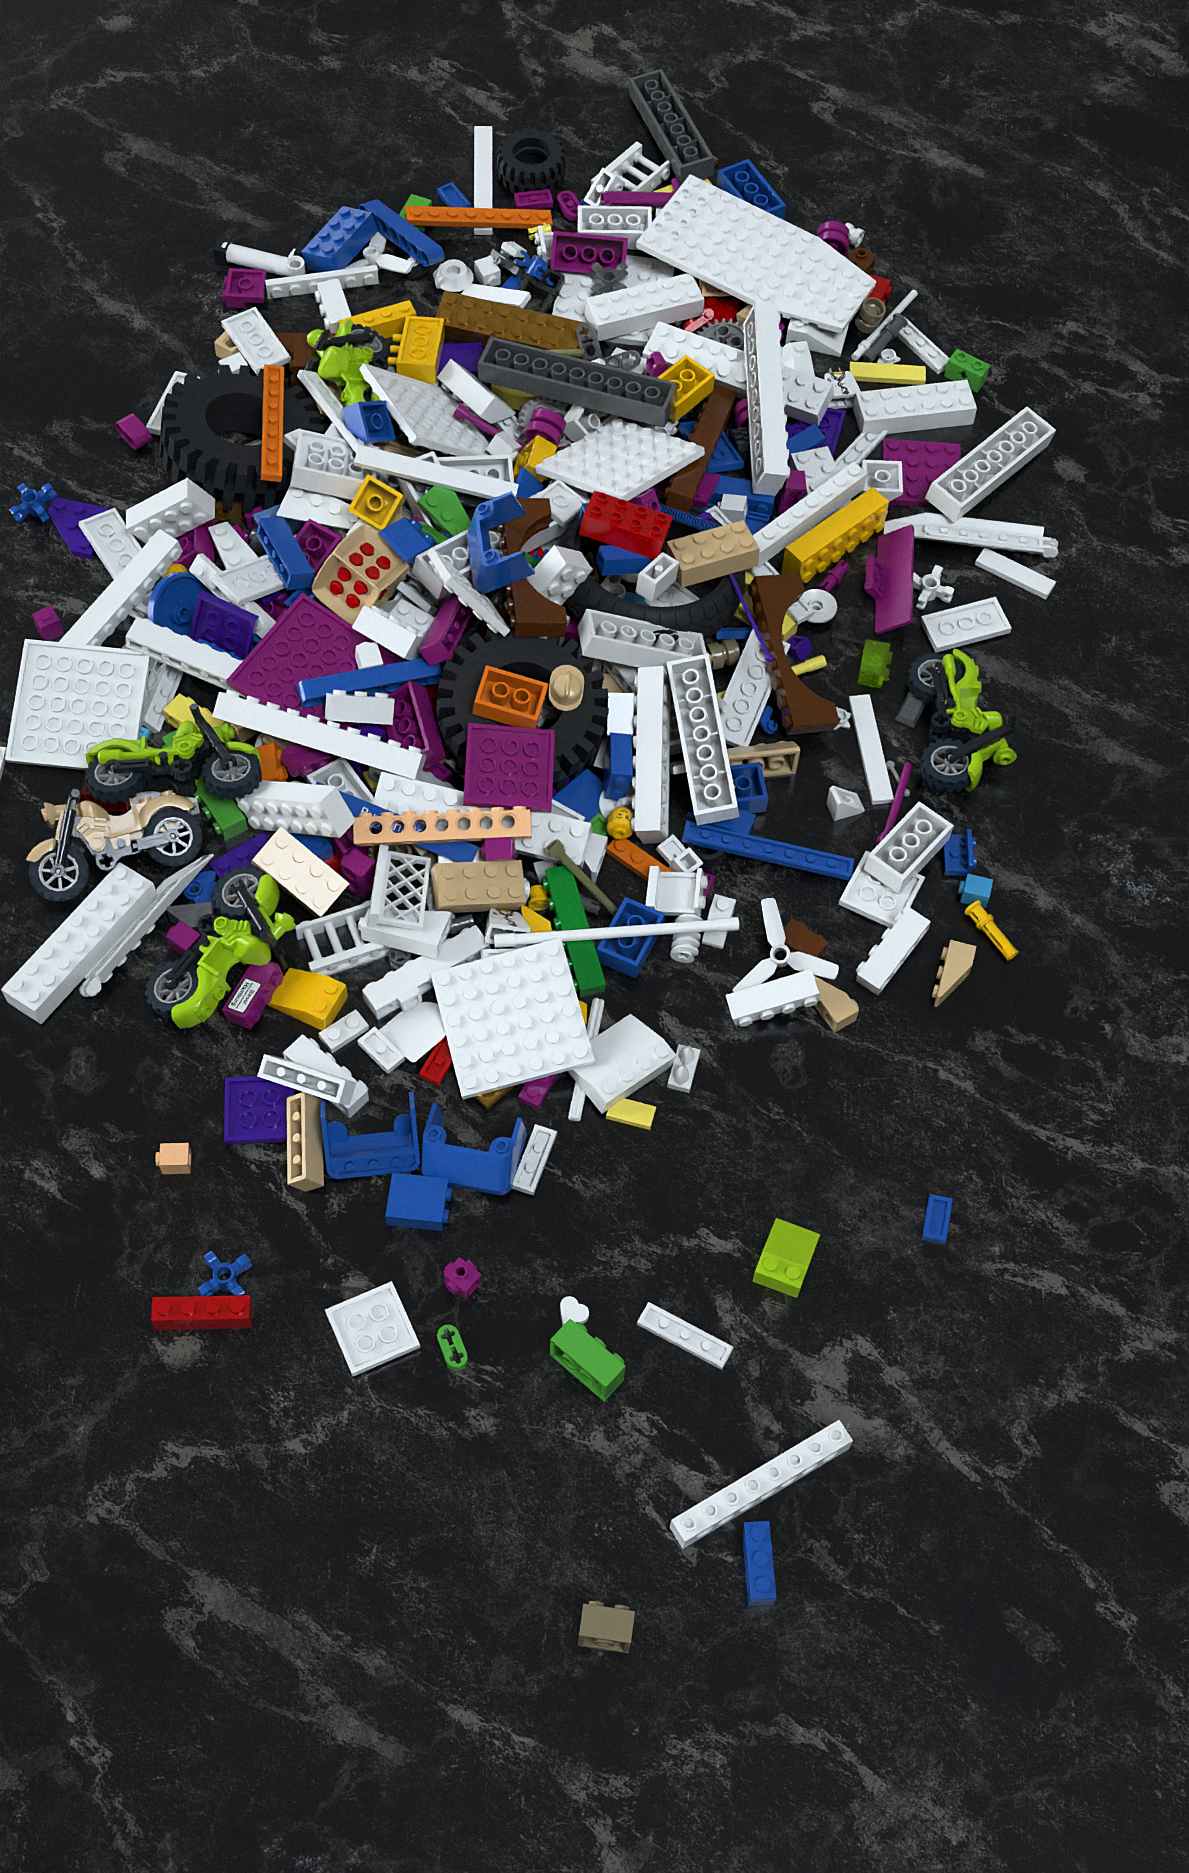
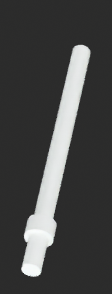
M912 290L875 331L858 345V349L851 355L854 361H857L881 335L883 327L890 323L895 313L900 314L918 295L916 290Z

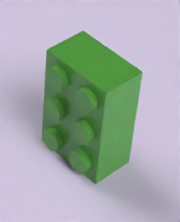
M569 1319L551 1338L550 1355L605 1402L624 1381L625 1362L618 1354H611L605 1349L606 1345L599 1338L591 1337L583 1324L578 1321L575 1323Z

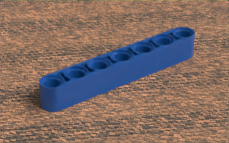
M375 199L359 205V210L372 212L377 229L382 235L423 266L427 267L444 261V252L440 245L379 200Z
M419 658L300 681L296 687L302 706L314 707L325 705L326 693H333V690H346V694L354 695V691L367 692V696H373L375 692H394L410 680L421 686L439 683L443 672L440 663L430 666L426 659Z

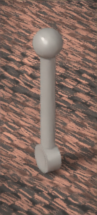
M887 761L886 768L891 770L896 781L899 783L900 777L894 769V762ZM905 789L904 796L908 797L910 790Z

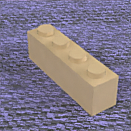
M302 1092L287 1097V1184L307 1192L324 1186L323 1134L321 1125L322 1099Z

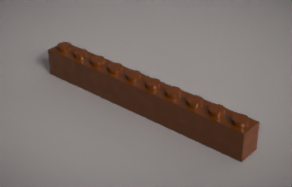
M715 386L713 392L707 396L702 411L699 413L697 423L695 422L693 431L688 439V442L704 447L705 455L674 473L670 479L669 487L666 488L664 499H667L665 506L683 511L684 513L686 512L687 514L689 513L733 410L737 392Z

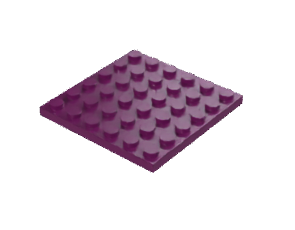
M302 593L226 680V684L246 698L251 696L260 699V704L267 705V702L280 705V710L287 712V708L300 711L299 716L307 718L308 714L320 718L319 722L327 724L329 720L325 719L326 704L303 707L296 685L306 679L359 670L355 659L356 646L364 642L373 643L375 641L353 629L351 624ZM377 643L383 665L405 661ZM332 721L339 723L340 728L347 730L348 727L353 728L357 724V722Z

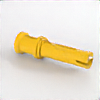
M980 900L975 901L966 908L964 913L974 920L977 929L983 930L1006 960H1011L1018 954V950L1015 949L995 925L993 916L991 914L988 915L983 909Z

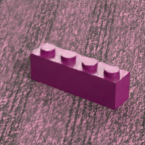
M457 595L444 600L419 648L422 657L426 659L430 666L451 658L473 614V609L470 606L466 607L463 605Z

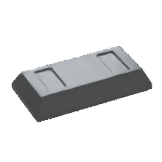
M909 691L895 721L914 728L927 703H924L922 699H916L914 693L911 694Z

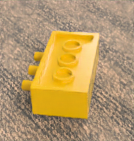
M406 316L403 333L393 334V341L401 342L400 346H390V353H398V357H388L387 360L389 365H396L397 374L425 383L436 384L445 338L444 318Z

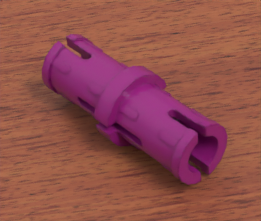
M840 560L833 570L827 572L826 578L817 586V589L825 590L829 593L835 585L840 583L841 577L850 569L849 564L846 562L842 567L844 560Z

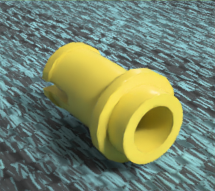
M543 223L541 225L543 233L552 232L550 224ZM538 227L528 228V234L538 233ZM534 234L529 235L530 240L535 239Z

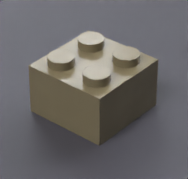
M589 1601V1604H583L578 1646L629 1653L635 1611H630V1607L624 1605H615L614 1608L604 1607V1603L598 1601Z

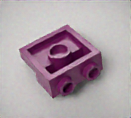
M229 268L228 276L224 278L226 290L222 291V300L226 302V307L245 308L246 302L263 303L267 271Z

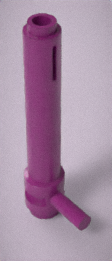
M673 178L671 183L674 191L671 193L605 191L601 193L600 202L605 206L665 207L680 188V184L677 178Z

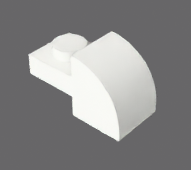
M674 834L656 848L658 853L670 865L669 869L673 872L693 873L703 865V862L691 848L686 849Z

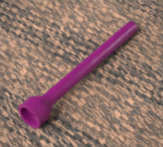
M462 403L458 405L454 412V418L459 421L461 419L465 421L466 419L493 436L501 432L469 413L470 410ZM515 440L517 443L521 445V448L519 449V451H521L525 447V445Z
M910 762L904 764L884 832L878 835L876 846L895 826L912 769Z

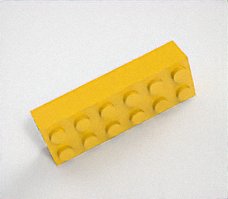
M870 488L786 546L781 572L783 574L800 573L803 583L809 582L815 574L823 572L828 565L833 562L836 563L841 556L847 552H852L858 544L866 542L871 535L880 532L884 528L889 501L875 488Z

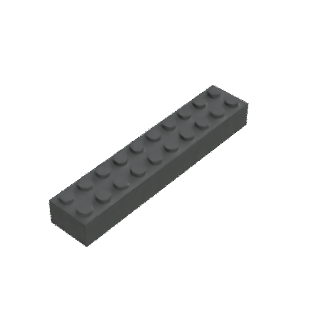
M492 336L478 362L479 381L660 427H665L677 398V383Z

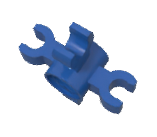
M521 250L520 253L525 258L523 261L515 259V262L519 266H527L525 272L536 280H541V276L544 271H547L549 264L536 255L530 259L529 255L524 250ZM549 277L545 280L549 285L553 286L554 283L549 280Z
M24 483L19 485L17 488L22 494V504L15 505L9 509L16 521L21 522L28 513L32 516H39L43 523L50 519L45 511L46 505L44 502L57 497L53 487L47 483L37 493L34 489H28Z
M212 1251L204 1255L205 1262L213 1270L214 1278L198 1287L201 1296H212L219 1289L230 1291L233 1296L245 1295L244 1290L237 1283L236 1276L252 1266L251 1260L246 1254L241 1255L233 1264L221 1263ZM225 1273L231 1274L227 1280L219 1279Z

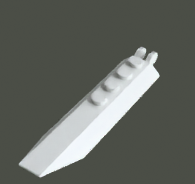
M921 513L885 521L884 534L912 524L914 526V539L1001 549L1011 552L1043 554L1047 558L1056 557L1058 554L1057 540L1043 537L1044 527L967 517H961L954 523L946 515L935 513Z
M213 854L200 857L166 878L156 889L158 897L84 977L86 980L79 988L80 994L83 997H93L99 993L101 983L107 982L112 977L114 968L121 966L126 961V955L130 950L133 951L140 945V939L143 935L149 934L155 928L154 923L214 856Z

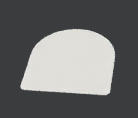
M421 1002L406 1012L401 1011L379 1030L411 1062H416L446 1035L439 1005L432 1002Z

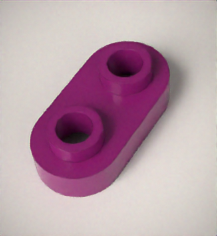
M571 191L560 192L557 196L559 208L568 220L578 221V205L582 206L579 200Z

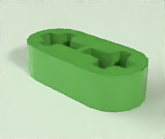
M444 1325L437 1333L438 1344L447 1366L453 1371H460L467 1365V1352L456 1327ZM448 1332L449 1335H453V1345L449 1346L447 1339H443L444 1333ZM455 1350L458 1357L463 1356L460 1358L461 1363L457 1364L456 1361H451L453 1359L452 1351Z

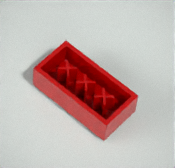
M594 490L584 512L579 534L655 559L661 554L669 534L673 516Z

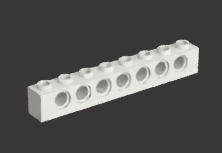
M840 1420L675 1517L671 1520L670 1529L682 1549L847 1451L853 1440Z

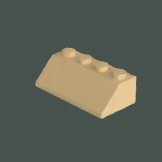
M780 741L772 744L761 743L755 746L729 748L727 753L730 766L760 762L763 777L796 774L800 747L793 741Z

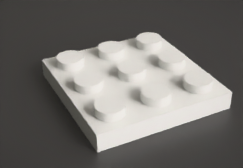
M865 851L838 905L892 929L896 924L894 920L897 915L911 907L925 877L917 874L898 894L864 870L867 857L870 852Z
M392 1281L325 1309L352 1376L420 1348L419 1341Z

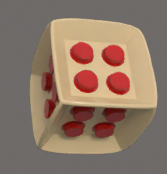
M362 525L343 539L326 559L313 582L312 592L325 606L353 626L364 605L369 608L372 605L380 608L385 601H388L393 596L397 586L405 578L410 568V563L405 562L377 531Z

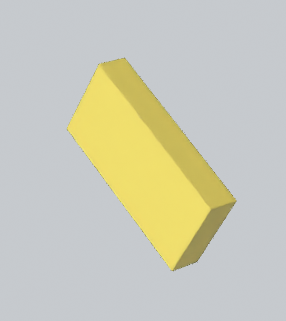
M624 1098L608 1109L606 1119L650 1130L656 1107Z

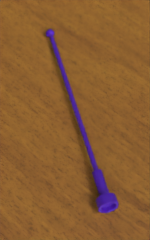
M709 512L702 513L698 516V518H703V520L706 519V521L709 520V522H714V519L711 513ZM730 573L728 576L766 655L765 660L771 663L774 657L769 653L734 576Z

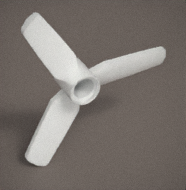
M377 231L371 238L369 246L363 250L364 259L358 260L344 269L377 265L378 270L383 268L407 274L411 271L413 265L412 262L405 259L382 254L387 238Z
M774 898L763 899L761 905L767 939L772 946L770 951L771 958L762 960L734 987L733 992L760 985L774 974L777 967H785L787 965L797 971L812 969L815 976L832 980L836 979L839 970L838 965L802 952L790 953L789 948L784 945L786 937L776 900ZM784 951L787 956L784 960L779 961L774 958L775 953Z

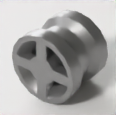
M390 948L388 953L389 964L393 970H398L407 961L411 960L410 952Z

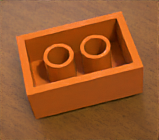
M486 665L474 701L472 714L514 727L536 729L548 683Z

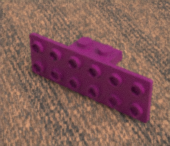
M912 524L879 536L877 558L874 555L866 558V583L864 588L876 600V634L912 623L914 526Z

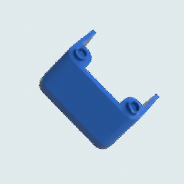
M512 491L479 504L475 509L467 533L473 585L482 594L535 574L534 569L521 551L502 558L499 550L491 549L489 529L526 515V511Z
M409 1092L411 1113L401 1114L395 1118L393 1123L394 1131L348 1136L347 1127L343 1122L327 1121L326 1103L321 1101V1125L328 1175L335 1179L411 1172L417 1169L420 1164L414 1092Z
M433 1103L423 1133L421 1167L423 1176L448 1178L449 1186L496 1195L507 1194L513 1186L527 1136L522 1118L517 1117L512 1138H496L491 1143L489 1152L445 1144L447 1134L445 1129L441 1127L444 1119L438 1104Z

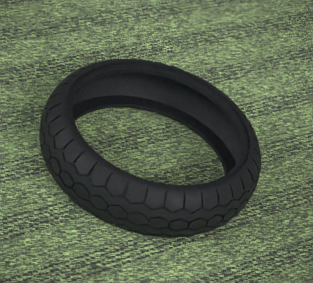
M657 495L659 504L665 506L667 499H664V496ZM692 505L689 511V515L692 514L695 517L705 513V511ZM578 515L564 531L558 546L580 551L585 557L591 550L603 544V542L579 534L581 524ZM713 517L714 523L721 526L722 524ZM672 521L666 541L703 531L677 523V521ZM745 570L732 573L742 596L745 589ZM589 574L586 580L581 582L574 590V593L567 598L565 603L580 621L586 609L646 621L671 629L657 630L653 632L654 634L670 635L677 633L676 631H690L701 633L705 640L717 633L729 622L741 601L728 575L717 577L718 586L711 593L697 601L679 606L657 607L622 599L600 586ZM659 634L655 635V636H656V639H655L654 643L657 642V640H658V638H659V636H660ZM676 634L670 635L675 641L679 638Z

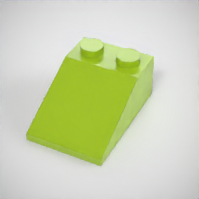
M776 1218L755 1270L753 1282L797 1298L820 1234Z

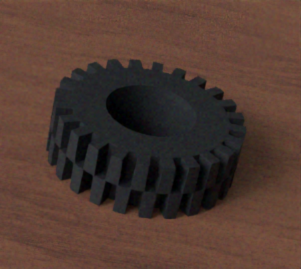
M220 365L218 375H215L210 367H205L201 369L200 379L191 372L184 377V384L177 381L172 386V393L166 394L164 406L162 407L159 455L160 458H163L164 470L166 472L172 471L171 480L175 484L189 478L213 498L223 499L222 509L232 511L233 503L236 501L242 502L243 512H253L254 502H259L263 510L272 508L275 499L280 504L282 503L290 486L295 452L283 441L281 482L261 480L262 444L240 445L226 441L216 435V433L222 431L239 430L262 438L264 369H260L257 377L249 375L250 366L240 365L239 374H232L229 365ZM284 377L283 437L285 434L299 428L323 434L322 416L320 411H314L315 402L311 397L303 399L304 390L298 385L287 390L288 379Z
M509 623L508 628L510 632L505 637L499 631L497 634L494 633L489 627L487 628L485 640L478 633L473 634L468 639L467 648L459 645L454 650L452 662L447 660L443 669L442 679L439 681L435 720L441 741H444L443 748L447 760L456 757L455 770L463 776L465 774L468 723L498 725L491 719L472 714L474 701L486 665L548 683L545 696L548 700L552 671L561 665H571L580 670L584 676L583 698L580 705L571 711H562L554 707L558 721L547 729L555 730L553 787L557 792L560 791V789L566 786L568 777L574 780L582 774L584 766L589 767L591 765L596 750L599 748L609 714V708H606L609 698L608 688L602 689L604 676L601 669L592 672L594 658L587 656L577 658L580 644L572 638L564 647L559 646L560 637H548L547 640L539 637H514L513 628L509 627Z

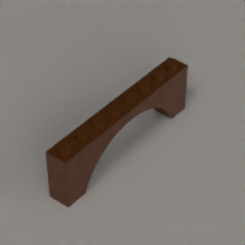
M517 498L526 511V515L497 526L498 533H501L499 547L503 549L502 558L519 552L532 536L549 528L552 514L550 498ZM526 578L505 586V595L509 596L507 611L511 612L509 627L513 628L514 637H565L567 616L564 606L544 597Z
M800 573L755 576L748 586V594L753 602V613L758 621L757 628L769 653L774 657L771 663L767 662V668L771 672L772 687L776 691L777 706L781 710L782 725L787 735L833 731L840 723L835 703L818 696L805 686L794 673L784 651L782 625L788 608L796 603L805 592Z

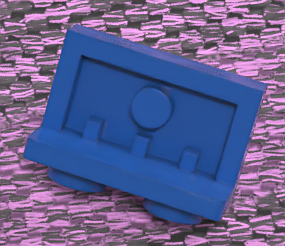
M967 829L965 835L951 834L949 840L943 846L944 875L967 876V874H971L973 868H976L977 857L973 855L976 841L975 837H972L971 829Z

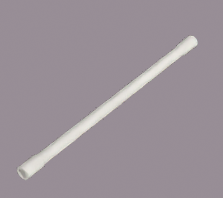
M738 917L704 921L522 934H494L495 948L538 944L560 937L562 942L706 931L739 930Z

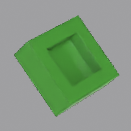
M598 813L589 821L593 826L592 833L607 836L609 835L606 830L607 820Z

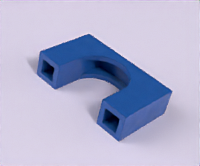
M582 503L578 518L580 524L589 503ZM612 545L599 546L596 563L602 576L640 573L653 561L651 558Z

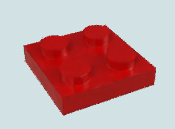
M704 297L703 311L710 308L714 312L713 318L708 322L713 325L715 324V319L721 323L722 319L725 318V322H729L732 319L733 324L737 322L736 314L739 312L740 300Z

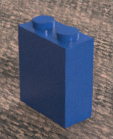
M610 732L603 756L604 799L618 801L620 798L626 797L633 777L632 734Z
M392 1173L385 1215L386 1224L443 1231V1224L448 1223L449 1209H446L447 1201H451L453 1187H449L448 1178Z

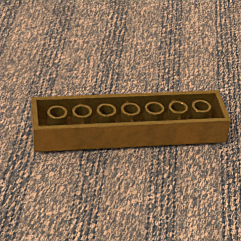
M445 290L435 317L444 318V333L447 338L469 343L482 342V346H485L490 333L494 332L500 339L544 350L580 349L576 330L580 324L586 323ZM585 328V330L582 331V334H585L587 336V333L590 332V329Z

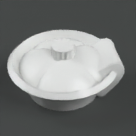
M455 259L440 264L433 273L436 288L450 292L465 290L470 283L472 284L474 278L472 271L462 261Z

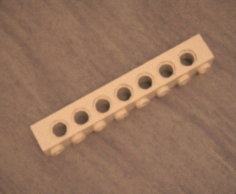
M525 806L513 807V810L504 811L503 807H493L491 811L482 812L481 808H471L469 812L460 813L459 809H449L447 813L438 814L437 810H427L425 814L416 815L415 811H405L403 815L395 816L393 812H383L381 816L373 817L371 813H361L359 817H354L356 821L353 823L354 844L357 847L380 846V844L404 845L471 842L499 837H512L515 840L532 839L530 809L526 810ZM506 818H513L515 820L512 828H505L503 826ZM484 819H491L493 825L489 829H483L481 827L482 821ZM462 820H469L471 822L470 828L467 830L459 829L460 822ZM440 821H447L449 823L445 831L437 830V825ZM418 822L426 823L427 826L423 832L415 830ZM396 823L404 824V830L401 833L393 831ZM374 824L382 825V831L379 834H372L371 828Z

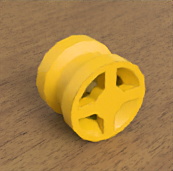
M543 885L530 887L528 906L531 910L541 911L549 908L547 901L549 893L544 891Z

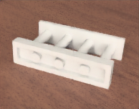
M635 142L605 169L625 182L624 187L630 191L651 192L662 181L668 179L670 175V161L667 160L661 166L656 165L642 156V144ZM636 163H640L652 170L653 173L647 176L633 166ZM628 172L642 182L636 186L623 178L622 175ZM596 175V176L591 180V186L593 185V183H594V181H595V179L597 178L598 175Z
M371 900L365 901L361 905L312 921H303L296 925L297 939H306L313 957V961L309 962L310 972L328 976L388 956L391 947L373 942L364 943L361 940V934L356 924V921L360 920L361 917H365L367 910L370 909ZM347 924L356 947L345 951L342 949L335 928ZM326 931L333 947L334 955L322 957L314 935Z

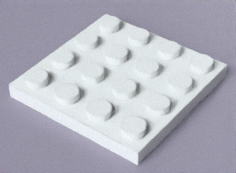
M432 547L427 552L431 559L429 563L439 575L438 578L444 583L443 586L450 593L454 592L463 605L466 607L470 606L473 609L472 612L481 621L484 619L494 633L497 634L499 631L505 637L510 632V629L490 599L484 594L479 593L464 575Z

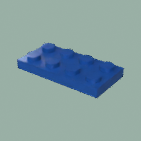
M697 421L679 423L678 430L685 441L688 442L690 433H692ZM724 431L706 473L715 474L717 472L743 469L744 467L743 459Z

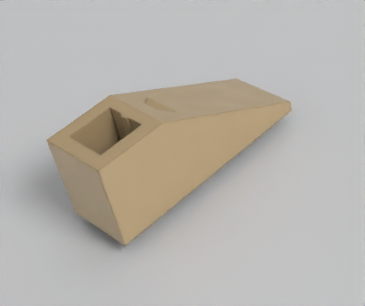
M950 940L948 948H943L941 960H944V965L939 966L936 976L937 979H940L939 985L935 984L932 997L936 998L934 1007H938L969 975L976 946Z

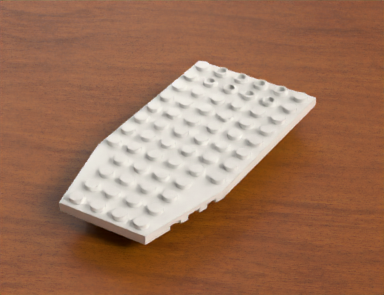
M691 174L636 242V248L752 306L755 302L778 305V313L783 314L782 317L798 318L801 319L802 323L818 324L819 328L841 334L860 309L864 300L870 295L877 282L819 237Z

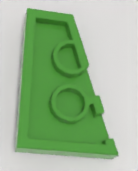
M433 486L417 502V505L451 538L470 527L471 521L454 490Z

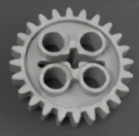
M723 318L722 322L719 323L715 319V324L712 325L708 322L707 328L702 326V332L697 331L699 336L745 352L743 325L740 326L739 321L733 324L732 319L729 322H725V318Z
M537 396L534 400L530 399L518 413L519 418L516 422L519 425L517 430L522 431L519 437H525V430L535 409H549L564 418L568 413L565 410L567 405L560 406V401L557 400L556 403L553 402V399L547 401L546 397L539 399ZM563 432L558 447H569L574 442ZM525 438L523 444L529 443Z

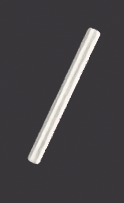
M594 998L592 1001L587 1025L589 1041L598 1036L604 1008V1000ZM575 1082L568 1117L569 1120L576 1122L581 1120L586 1095L577 1082Z

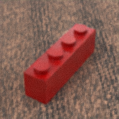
M250 1295L153 1297L151 1322L155 1330L252 1328L253 1303Z

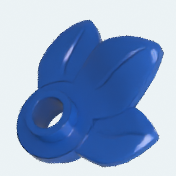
M201 872L183 890L185 897L194 901L195 904L211 902L213 910H215V903L213 901L215 894L213 891L218 886L217 882H215L216 872ZM193 889L199 890L198 892L191 893Z

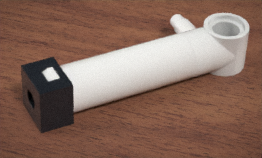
M219 237L213 248L215 263L228 266L229 263L257 270H266L269 273L285 277L306 275L304 259L294 256L295 249L290 252L288 257L236 245L233 244L232 239Z

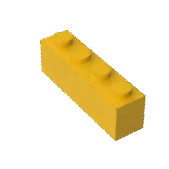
M410 300L341 319L338 322L340 326L345 320L350 319L355 325L361 324L363 327H370L371 330L377 331L380 336L389 338L393 334H402L406 316H416V311Z

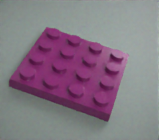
M883 439L882 461H902L903 494L891 500L889 505L936 508L925 497L932 482L961 460L960 444Z
M468 723L463 806L503 807L513 810V807L525 806L526 810L530 809L533 812L551 813L555 730Z

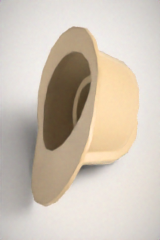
M561 665L552 671L549 685V700L554 707L562 711H571L577 708L583 698L584 676L574 666Z

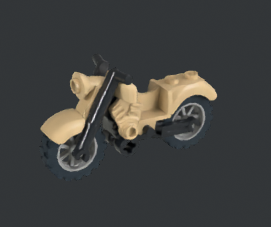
M73 789L69 793L67 804L55 806L44 802L45 808L41 809L45 822L49 821L52 826L55 824V821L59 820L55 838L47 839L36 845L28 854L26 861L30 862L29 876L34 889L42 897L55 902H65L76 898V896L84 891L89 881L90 871L88 862L84 855L72 845L73 837L82 840L86 844L92 856H96L97 866L104 873H110L122 858L137 856L143 852H148L156 862L165 866L178 867L183 864L185 865L197 856L202 846L203 836L201 827L197 819L191 814L196 805L185 797L175 795L172 790L160 793V797L152 799L149 796L138 800L139 804L132 805V808L126 814L112 816L98 804L92 801H83L84 799L80 795V791ZM184 826L188 830L182 833L178 832V829L184 828ZM190 835L188 845L181 841L180 837ZM177 842L185 847L184 850L176 853L175 845ZM172 845L173 853H168L163 849L166 846ZM108 856L110 860L113 859L114 861H111V866L106 868L101 863L104 862V857ZM48 860L53 864L51 869L43 868ZM71 860L74 866L67 868L68 861ZM76 869V876L73 880L67 876V872ZM43 872L52 873L53 876L45 882ZM55 878H58L59 889L49 886ZM62 878L72 882L69 886L62 888Z

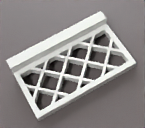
M380 844L367 927L376 928L377 924L422 931L431 858L388 851L389 846ZM391 859L400 860L403 865L396 868L391 863ZM416 863L423 864L425 868L418 872L412 865ZM406 868L413 874L408 878H405L400 873ZM394 875L401 881L395 885L388 879ZM415 879H418L422 884L417 889L410 883ZM404 885L411 891L406 895H403L398 890ZM393 892L399 899L391 902L386 895ZM415 896L421 903L413 906L408 899ZM404 903L408 910L401 913L395 906ZM390 909L396 915L394 918L383 917V913ZM413 913L418 918V923L408 921L406 916Z

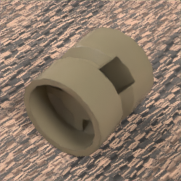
M869 297L865 299L855 318V325L858 330L867 334L873 333L886 312L885 304L878 298Z
M735 638L722 640L721 644L713 642L705 645L706 652L713 656L712 670L723 668L724 664L727 666L738 664L740 651Z

